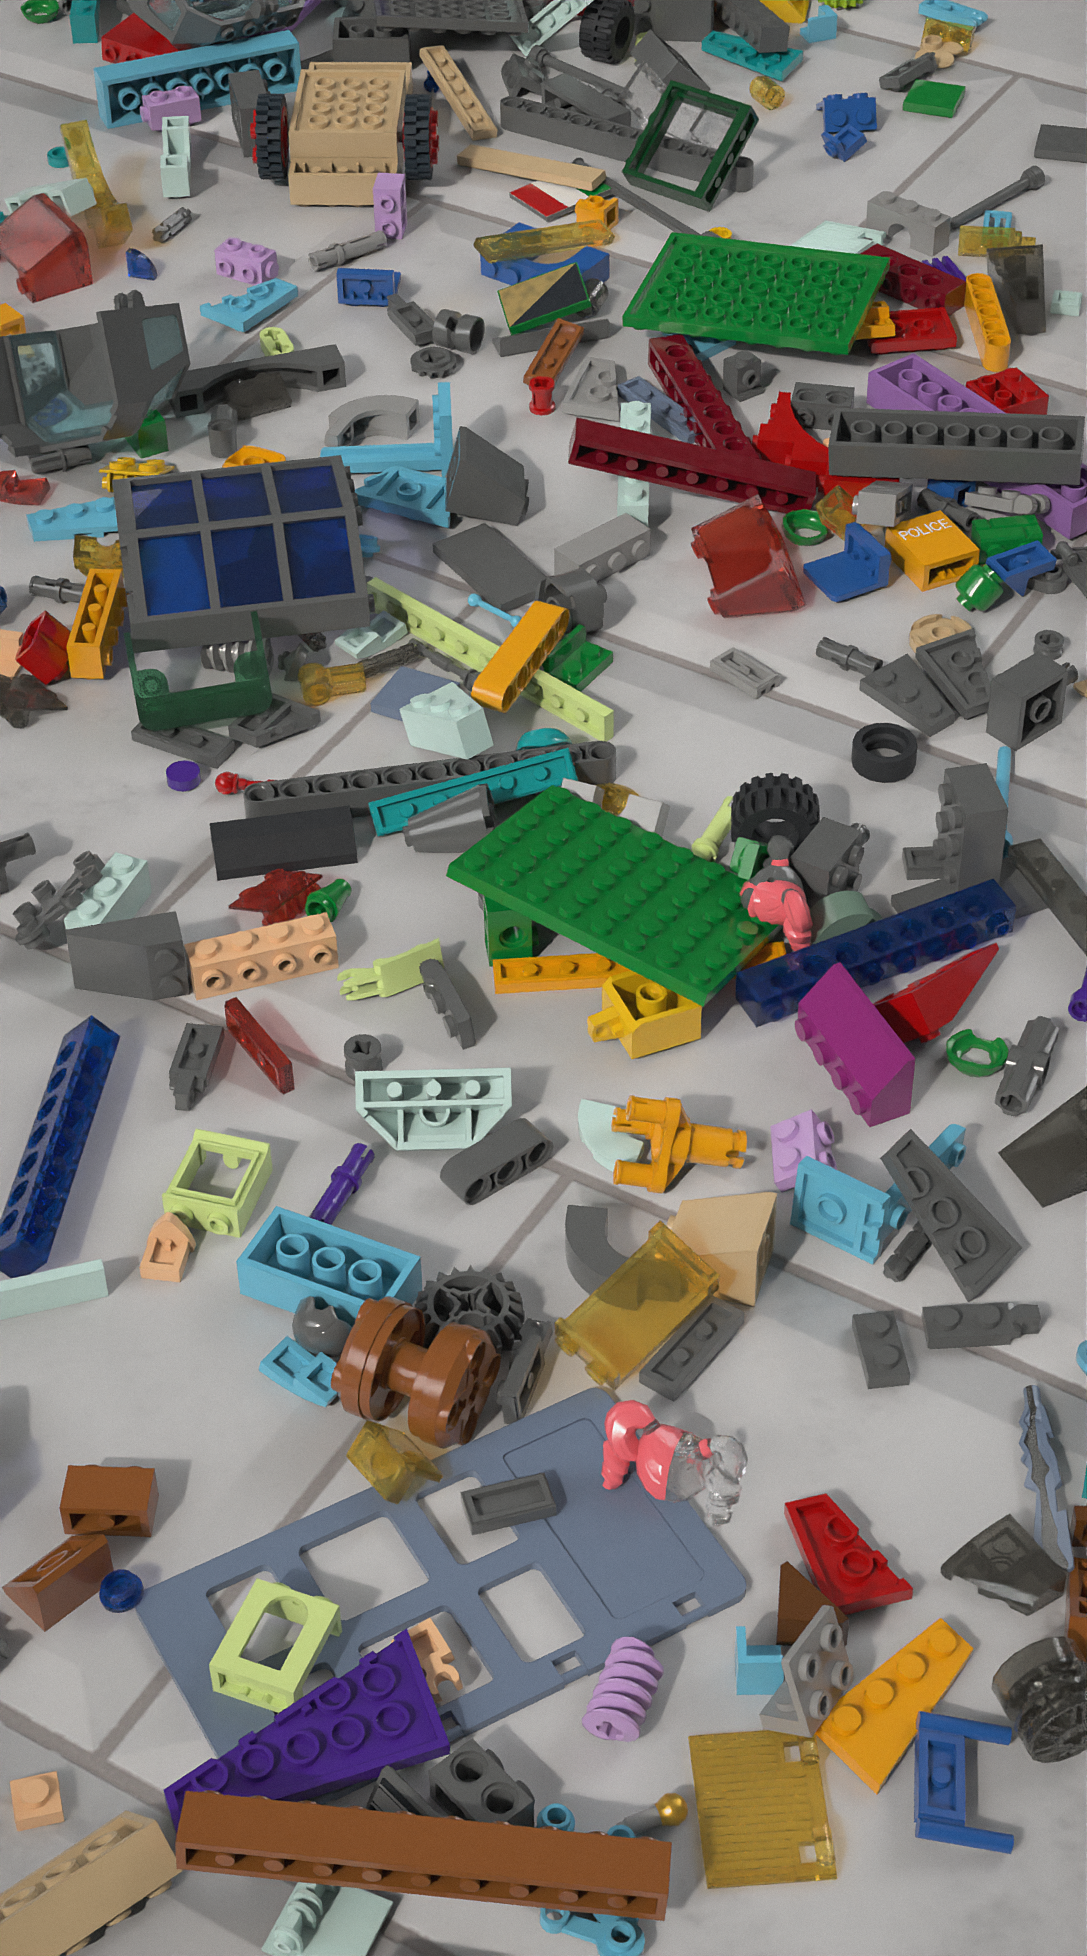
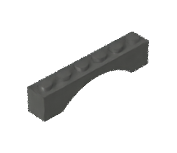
M336 344L188 370L175 398L168 401L175 417L179 418L205 413L216 404L228 398L255 390L295 388L321 392L346 387L345 361Z

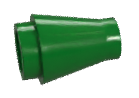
M336 879L333 883L309 894L305 904L307 916L327 912L330 922H333L337 918L346 899L352 893L350 884L344 879Z

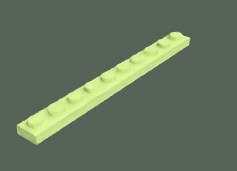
M376 577L367 582V592L374 596L375 613L380 614L383 610L405 623L408 632L471 668L476 669L478 672H482L500 648L486 638ZM540 669L537 670L520 694L522 697L600 741H609L614 737V710Z

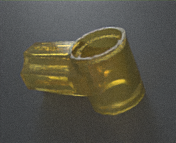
M311 662L303 665L297 674L304 701L312 706L323 705L332 696L365 692L366 679L362 663L325 668L322 664Z

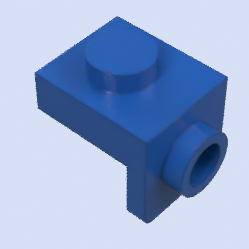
M849 124L835 136L826 131L821 134L825 143L823 148L826 153L832 158L836 156L843 162L867 142L865 134Z

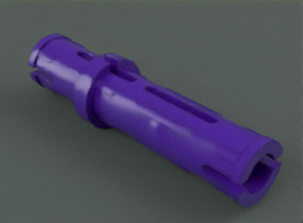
M356 1143L352 1146L342 1166L336 1167L331 1174V1183L309 1218L329 1225L333 1224L351 1193H356L362 1185L361 1177L375 1158L372 1149L368 1150L365 1157H361L367 1145Z

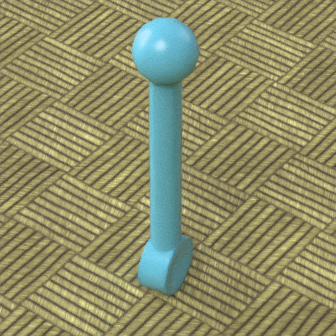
M471 594L468 597V604L470 606H480L509 621L514 628L522 619L518 615L511 616L482 601L480 595Z

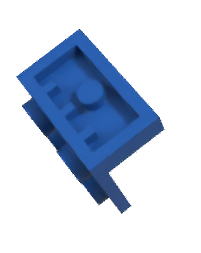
M338 268L336 273L338 304H348L350 306L361 304L375 305L377 307L388 306L387 296L398 292L401 272L381 269Z

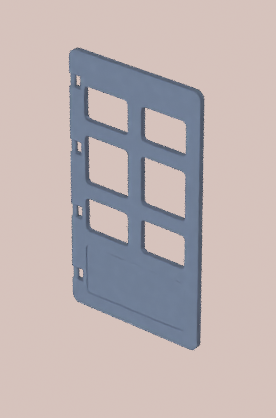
M589 1388L151 1586L138 1594L135 1599V1609L140 1622L218 1759L238 1746V1740L249 1732L253 1731L256 1734L274 1722L275 1714L266 1708L213 1691L209 1664L227 1632L208 1601V1597L262 1571L270 1572L276 1582L283 1583L292 1590L313 1597H325L300 1555L380 1517L388 1518L428 1578V1582L351 1619L341 1620L342 1633L340 1637L332 1634L329 1635L309 1675L320 1669H327L334 1677L340 1678L359 1665V1659L362 1658L360 1655L361 1650L438 1613L448 1612L452 1615L493 1678L491 1682L437 1708L441 1721L451 1717L457 1725L445 1731L449 1742L461 1736L466 1737L564 1689L565 1685L577 1679L603 1670L605 1668V1660L611 1653V1646L616 1639L635 1637L645 1642L648 1646H652L686 1629L687 1625L706 1616L711 1617L739 1603L746 1594V1580L670 1477L666 1500L655 1499L645 1490L637 1475L635 1461L630 1462L628 1474L624 1475L623 1483L618 1488L608 1490L603 1487L605 1480L601 1475L602 1462L604 1461L603 1442L608 1440L604 1422L607 1412L615 1405V1402L604 1390ZM636 1432V1436H637V1438H638V1440H639L641 1437H640V1436L638 1435V1433ZM545 1472L556 1504L557 1515L510 1526L518 1538L515 1542L463 1565L456 1562L417 1501L467 1477L476 1478L484 1487ZM535 1569L543 1574L584 1636L533 1662H524L520 1659L479 1595L529 1570ZM696 1598L701 1606L681 1615L676 1607ZM293 1646L257 1663L280 1671ZM576 1657L581 1665L560 1675L555 1666ZM378 1777L306 1800L313 1801L319 1805H323L333 1799L336 1801L377 1781Z

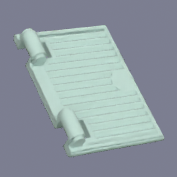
M824 221L790 246L860 254L876 243L883 245L886 232Z

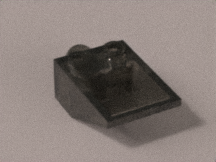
M1087 1086L998 1152L999 1156L1042 1208L1087 1191Z

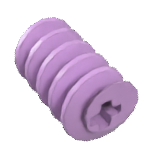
M622 1637L613 1642L611 1653L605 1660V1668L599 1675V1682L595 1686L593 1697L587 1705V1712L582 1717V1726L594 1736L605 1740L624 1742L635 1741L640 1736L639 1726L646 1720L645 1711L651 1707V1696L657 1692V1681L664 1674V1667L654 1658L652 1648L645 1642L635 1637Z

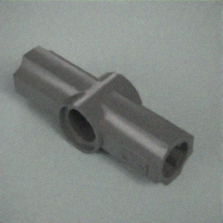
M1038 1016L1034 1020H1028L1018 1045L1013 1044L1010 1048L1005 1064L1004 1077L1000 1082L995 1097V1104L1002 1109L1004 1114L1016 1117L1020 1113H1026L1037 1086L1042 1087L1045 1082L1051 1053L1059 1034V1028L1049 1018Z

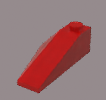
M993 943L969 952L937 969L935 973L908 984L907 988L895 994L891 993L872 1004L903 1043L919 1038L920 1043L930 1041L941 1035L939 1028L954 1019L998 952L999 947L997 943Z

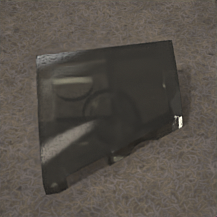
M1011 1514L996 1521L973 1537L941 1565L940 1573L944 1578L951 1581L955 1575L978 1586V1594L989 1599L1002 1600L1011 1609L1026 1616L1032 1615L1061 1598L1064 1593L1067 1576Z

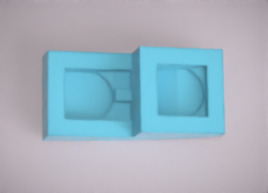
M288 1336L260 1362V1372L293 1394L314 1404L327 1407L338 1395L331 1388V1378L337 1363L323 1352L314 1357Z

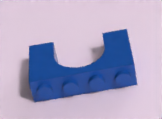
M520 222L480 250L481 275L508 285L517 284L574 262L578 263L588 294L610 278V254L589 246L584 247L571 258L559 263L542 264L532 262L542 255V231Z

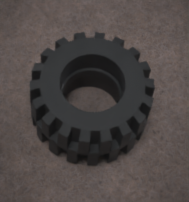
M593 0L586 7L579 30V46L581 53L585 57L610 64L618 63L623 59L631 44L635 27L634 7L630 1Z
M766 773L764 778L759 776L751 778L750 784L744 782L740 786V792H735L733 803H731V840L734 842V848L738 837L769 843L772 836L781 835L790 839L795 852L820 822L819 799L817 794L813 793V788L809 784L802 785V779L796 776L791 779L789 774L781 773L780 776ZM770 819H781V820H784V821H781V822H770V821H766V820H770Z

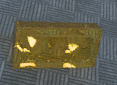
M926 17L922 39L928 35H938L942 37L943 42H956L964 48L962 52L969 53L972 49L976 27Z

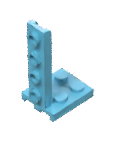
M438 382V395H432L434 443L324 447L320 451V457L341 455L344 466H349L351 473L370 474L373 472H383V470L397 465L423 472L442 470V477L446 478L453 452L450 382ZM329 465L320 466V474H329Z
M957 1124L949 1125L929 1146L931 1151L949 1170L953 1166L958 1167L961 1164L967 1149L963 1145L966 1128ZM806 1156L798 1164L790 1224L873 1265L881 1256L883 1241L894 1229L899 1230L904 1225L908 1214L912 1211L896 1183L884 1193Z

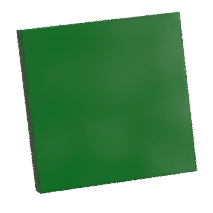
M916 79L903 101V110L953 118L965 95L966 86Z

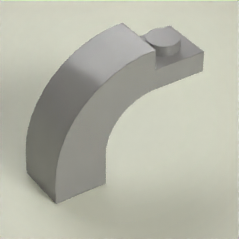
M376 395L347 402L328 416L329 429L325 434V446H352L363 438L379 435L408 440L420 425L419 399L397 395Z

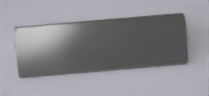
M608 319L576 324L584 327V335L579 343L609 338ZM552 328L492 338V343L500 357L538 351Z

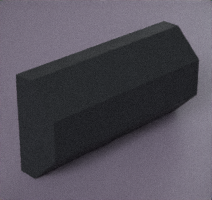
M349 805L209 824L217 881L358 863Z

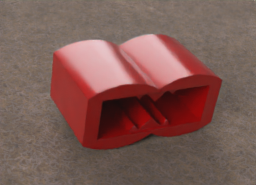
M46 610L43 611L26 629L23 642L16 653L15 661L45 685L52 680H60L68 670L66 665L68 659L66 646L71 631Z

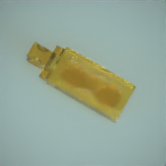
M960 226L958 256L1019 258L1021 253L1035 252L1036 237H1022V231H1015L1016 228Z

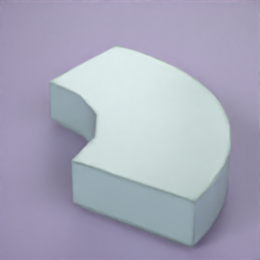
M581 1099L578 1110V1131L581 1141L585 1143L586 1147L593 1154V1159L612 1172L617 1159L639 1163L644 1152V1142L632 1138L624 1132H612L611 1123L612 1117H616V1115H613L616 1106Z

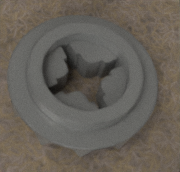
M441 347L423 348L411 356V368L413 372L418 373L421 377L427 375L429 378L433 376L441 378L443 374H451L452 369L456 368V356L450 350Z

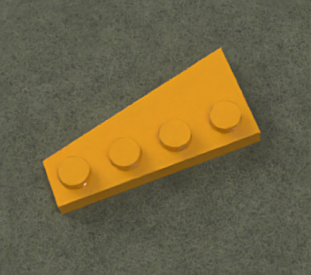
M940 1617L842 1696L815 1734L875 1794H878L886 1783L887 1777L893 1768L899 1764L907 1752L908 1746L917 1735L916 1718L918 1712L932 1713L971 1658L974 1648Z

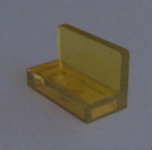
M369 1420L365 1422L346 1454L350 1462L385 1501L395 1504L400 1503L416 1475L440 1483L444 1476L405 1433Z

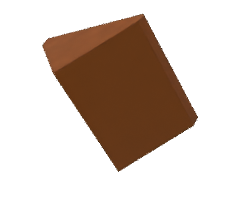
M104 1534L71 1536L4 1585L2 1589L18 1607L46 1632L115 1580L109 1542Z

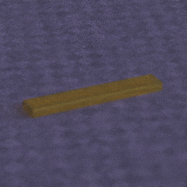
M600 219L477 237L473 246L488 263L583 249L586 246L608 245L613 243L615 235Z

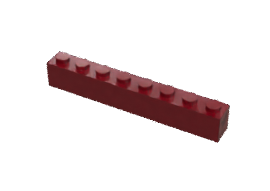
M578 417L576 418L569 442L568 464L787 514L803 509L810 510L816 496V472Z

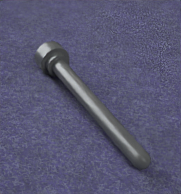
M534 45L529 51L528 57L535 59L540 64V67L549 66L588 84H591L590 82L598 81L602 86L613 89L616 95L621 98H627L629 95L627 88L550 56V53L544 47Z
M1031 166L1024 170L1018 181L951 218L950 228L955 229L1024 189L1035 190L1042 186L1045 182L1044 172L1038 166Z

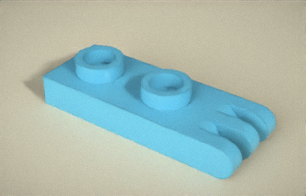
M924 0L919 4V14L928 16L931 20L946 22L952 27H961L972 31L988 20V15L985 12L949 0Z

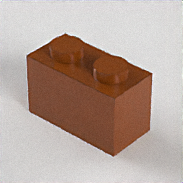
M94 1464L85 1466L68 1465L59 1507L64 1533L72 1535L104 1534L105 1536L151 1537L159 1497L155 1468H143L140 1466L105 1467Z

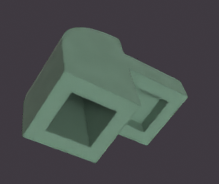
M849 890L830 894L818 901L810 909L813 926L809 930L812 934L811 946L835 957L855 937L879 948H882L890 939L883 926L884 919L877 911L869 908L860 892Z

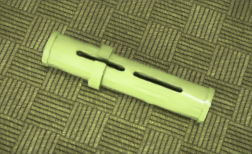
M727 796L723 800L722 805L701 838H697L693 842L691 851L694 855L709 862H714L717 859L719 847L731 830V807L729 805L733 800V796Z

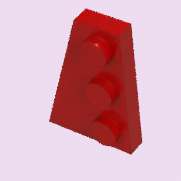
M827 1493L785 1503L784 1515L813 1585L845 1615L912 1599L913 1587L904 1577L899 1579L887 1566L888 1560L878 1549L873 1551L861 1538L859 1528Z

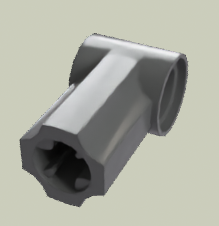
M229 404L218 405L217 409L211 413V421L207 425L210 451L214 457L218 458L230 457L237 451L238 414Z

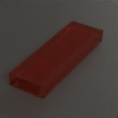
M237 997L225 1001L227 1030L280 1093L284 1095L295 1090L293 1067L289 1058Z

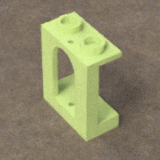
M257 1578L209 1664L213 1691L280 1713L303 1697L302 1687L329 1635L332 1634L340 1637L342 1633L340 1606L323 1596L313 1597L292 1590L283 1583H270ZM264 1613L304 1625L280 1671L240 1658Z

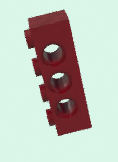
M878 243L860 253L890 258V268L879 292L918 309L945 307L948 316L964 307L966 281Z

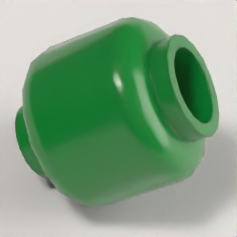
M986 563L983 566L974 564L956 582L955 587L960 593L956 599L969 612L973 608L985 612L1003 594L1001 584L1004 581Z

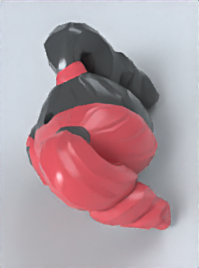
M775 835L772 836L767 847L770 857L764 861V868L743 884L740 891V901L743 904L742 907L748 909L750 917H757L760 921L768 922L772 925H782L783 932L789 940L792 950L797 955L804 956L811 945L812 934L809 930L812 928L813 922L810 908L806 902L802 882L799 876L790 868V857L794 853V846L786 836Z

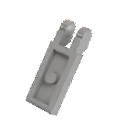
M979 486L978 491L965 492L964 503L970 506L1025 515L1041 514L1048 512V509H1050L1049 498L1038 493L1031 496L1021 495V491L1002 490V493H997V487Z

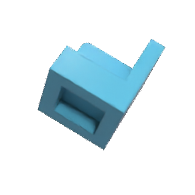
M828 5L818 6V16L809 18L808 27L800 28V34L808 43L836 39L837 14Z
M736 1626L734 1657L737 1695H774L784 1681V1672L781 1665L784 1656L781 1655V1645H746L745 1626Z

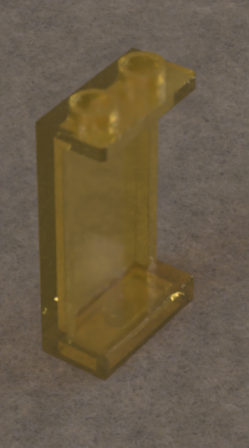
M660 1220L648 1231V1240L565 1320L560 1317L554 1323L555 1335L557 1336L555 1342L568 1356L573 1357L576 1354L586 1364L584 1367L585 1371L597 1384L602 1386L606 1383L615 1391L719 1290L720 1275Z

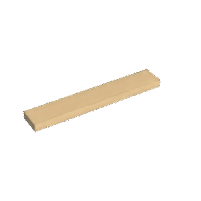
M443 45L420 48L421 60L471 139L474 141L496 138L498 129Z
M472 144L457 155V164L461 166L593 191L606 179V172L603 169Z

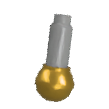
M666 1793L657 1803H654L655 1806L625 1817L622 1822L616 1825L629 1827L635 1835L661 1824L662 1826L676 1827L685 1821L688 1815V1806L682 1796L676 1793Z

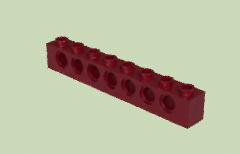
M683 335L650 338L648 344V366L665 394L683 407V416L687 418L686 425L688 429L694 431L695 434L702 433L695 436L696 445L762 460L760 453H756L750 437H746L741 423L736 421L732 415L730 406L726 405L722 399L720 390L715 388L710 374H707L703 369L702 361L695 356L692 345H688ZM689 417H694L695 422H692V421H691L690 419H688V418H689Z

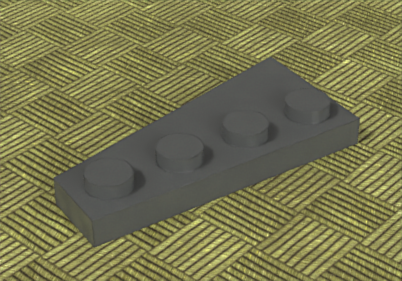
M910 1129L880 1159L969 1302L992 1281L1023 1247L916 1133Z

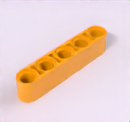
M973 273L966 277L964 307L982 366L992 372L1004 371L1008 368L1011 345L1007 325L992 279L983 273Z
M535 601L475 680L471 698L483 708L506 713L564 635L569 623V609Z

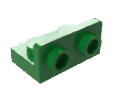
M579 624L570 633H567L554 647L543 662L542 667L544 672L581 692L613 663V652L587 642L586 626Z

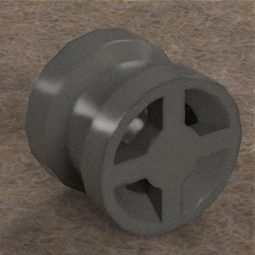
M359 1034L345 1042V1072L352 1080L355 1081V1071H383L382 1059L380 1058L381 1043L377 1038L367 1034Z

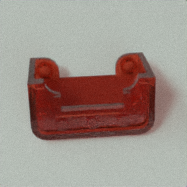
M40 193L31 196L0 223V260L2 255L18 271L19 278L16 279L17 288L32 303L93 285L89 248L83 231L46 194Z
M759 494L691 528L694 541L690 543L698 559L704 558L714 585V588L710 589L711 596L707 598V601L715 615L720 613L723 618L785 613L795 612L806 606L786 543Z

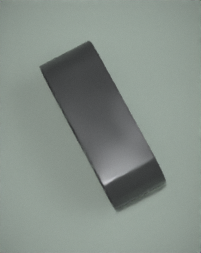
M520 1118L451 1157L443 1165L440 1171V1179L465 1204L474 1205L543 1165L550 1158L554 1145L529 1120Z

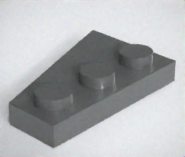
M974 628L917 647L915 653L917 661L964 720L987 712L990 699V682L987 672L984 671L982 665V655L980 648H977Z

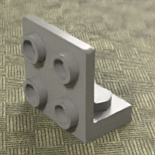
M823 1605L783 1657L781 1665L786 1679L759 1713L763 1729L812 1738L822 1722L829 1716L843 1693L851 1686L854 1680L853 1667L848 1659L842 1638V1629L838 1625L834 1608L828 1605Z

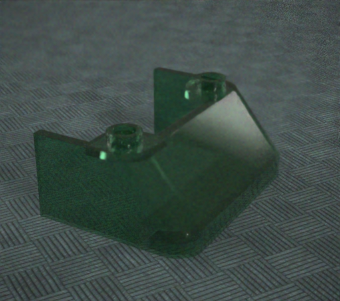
M257 611L251 612L257 650L245 652L235 660L233 670L236 682L172 693L169 691L167 678L161 671L157 669L138 670L132 635L130 632L123 633L138 718L144 728L149 731L159 732L258 715L269 709L272 703V691Z

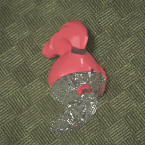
M635 1400L617 1402L607 1412L604 1427L608 1440L603 1442L604 1461L602 1462L601 1475L605 1479L603 1487L608 1490L618 1488L623 1483L624 1475L628 1474L630 1462L635 1461L637 1475L643 1487L655 1499L677 1503L690 1500L705 1488L709 1489L710 1493L706 1503L707 1514L704 1522L713 1535L722 1532V1525L730 1523L732 1506L738 1503L742 1490L740 1481L745 1473L748 1461L744 1445L731 1435H717L704 1439L681 1428L660 1424L647 1405ZM637 1429H642L644 1433L638 1440L636 1431ZM714 1454H716L719 1459V1464L715 1467H713Z

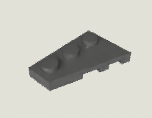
M908 654L860 679L859 690L929 737L954 724V711Z

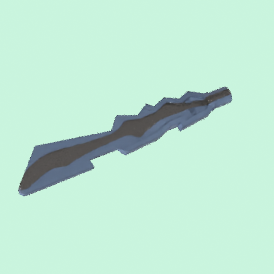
M1028 1385L1023 1390L1025 1405L1018 1422L1023 1429V1433L1018 1444L1024 1452L1020 1460L1028 1468L1024 1487L1037 1493L1032 1554L1057 1568L1071 1572L1074 1570L1075 1564L1068 1513L1066 1509L1058 1511L1056 1490L1063 1483L1057 1456L1050 1444V1439L1055 1436L1048 1412L1041 1401L1040 1388L1036 1385Z

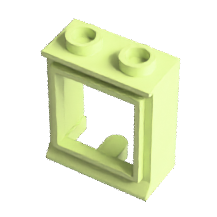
M195 1129L193 1140L166 1193L162 1194L164 1214L167 1212L173 1213L190 1228L240 1238L273 1171L270 1143ZM206 1151L223 1154L224 1164L232 1169L238 1167L242 1158L251 1160L233 1199L188 1190L200 1165H203L207 1157Z

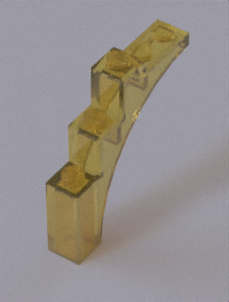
M87 120L60 124L59 128L72 180L87 177L89 184L94 190L97 204L84 210L88 229H94L98 249L125 244L133 231L127 203L119 204L108 187L97 158Z

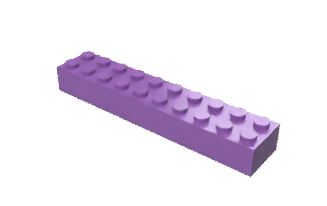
M914 353L868 372L866 403L875 409L1005 413ZM1083 463L1080 485L983 481L989 486L997 487L999 493H1002V490L1021 491V495L1031 496L1038 493L1047 496L1050 501L1048 512L1033 514L1067 539H1072L1087 531V466Z

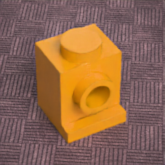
M590 195L585 200L579 199L575 205L576 226L604 235L618 224V198H612L608 201L601 196Z

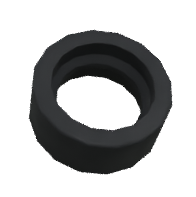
M886 722L864 726L856 732L853 738L852 766L860 776L870 781L891 783L903 780L913 773L916 766L918 748L916 737L910 730L897 724ZM886 748L901 754L893 757H882L868 751Z

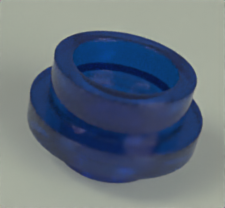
M115 1570L106 1575L102 1580L99 1598L107 1611L123 1613L133 1609L140 1603L144 1595V1586L141 1579L129 1570Z

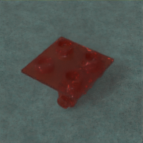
M276 869L267 873L264 876L265 880L257 886L240 892L239 898L228 905V907L234 910L261 912L264 917L261 921L263 926L290 921V919L296 918L297 914L305 911L307 897L312 892L321 889L320 885L316 882L323 878L322 874L306 873L305 871L293 872Z

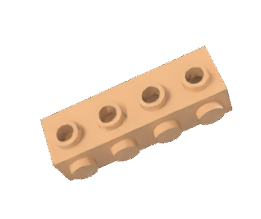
M327 912L184 944L188 978L196 1000L339 968L336 934Z

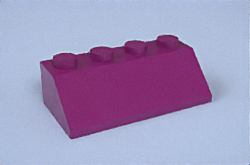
M841 963L834 964L798 1003V1019L794 1024L798 1038L808 1044L813 1051L816 1062L820 1066L823 1065L831 1075L836 1089L843 1091L849 1099L854 1113L861 1115L869 1127L910 1114L915 1057Z

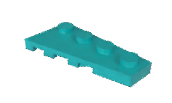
M713 30L702 40V51L779 81H783L803 61V51L787 48L786 52L759 53L742 37Z

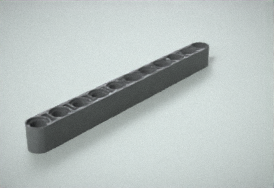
M507 96L500 100V125L502 129L625 162L630 157L637 138L644 131L516 96ZM664 136L647 168L700 182L717 149ZM740 155L723 189L739 193L752 190L753 160Z
M591 741L477 755L469 759L453 758L258 782L244 789L246 818L348 805L350 806L352 818L371 816L368 807L369 802L569 748L578 781L603 787L612 784L616 780V747L607 741ZM538 792V793L531 794V795H539V794H541L542 792Z

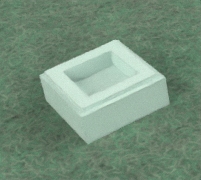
M1054 290L1050 313L1079 316L1083 293Z

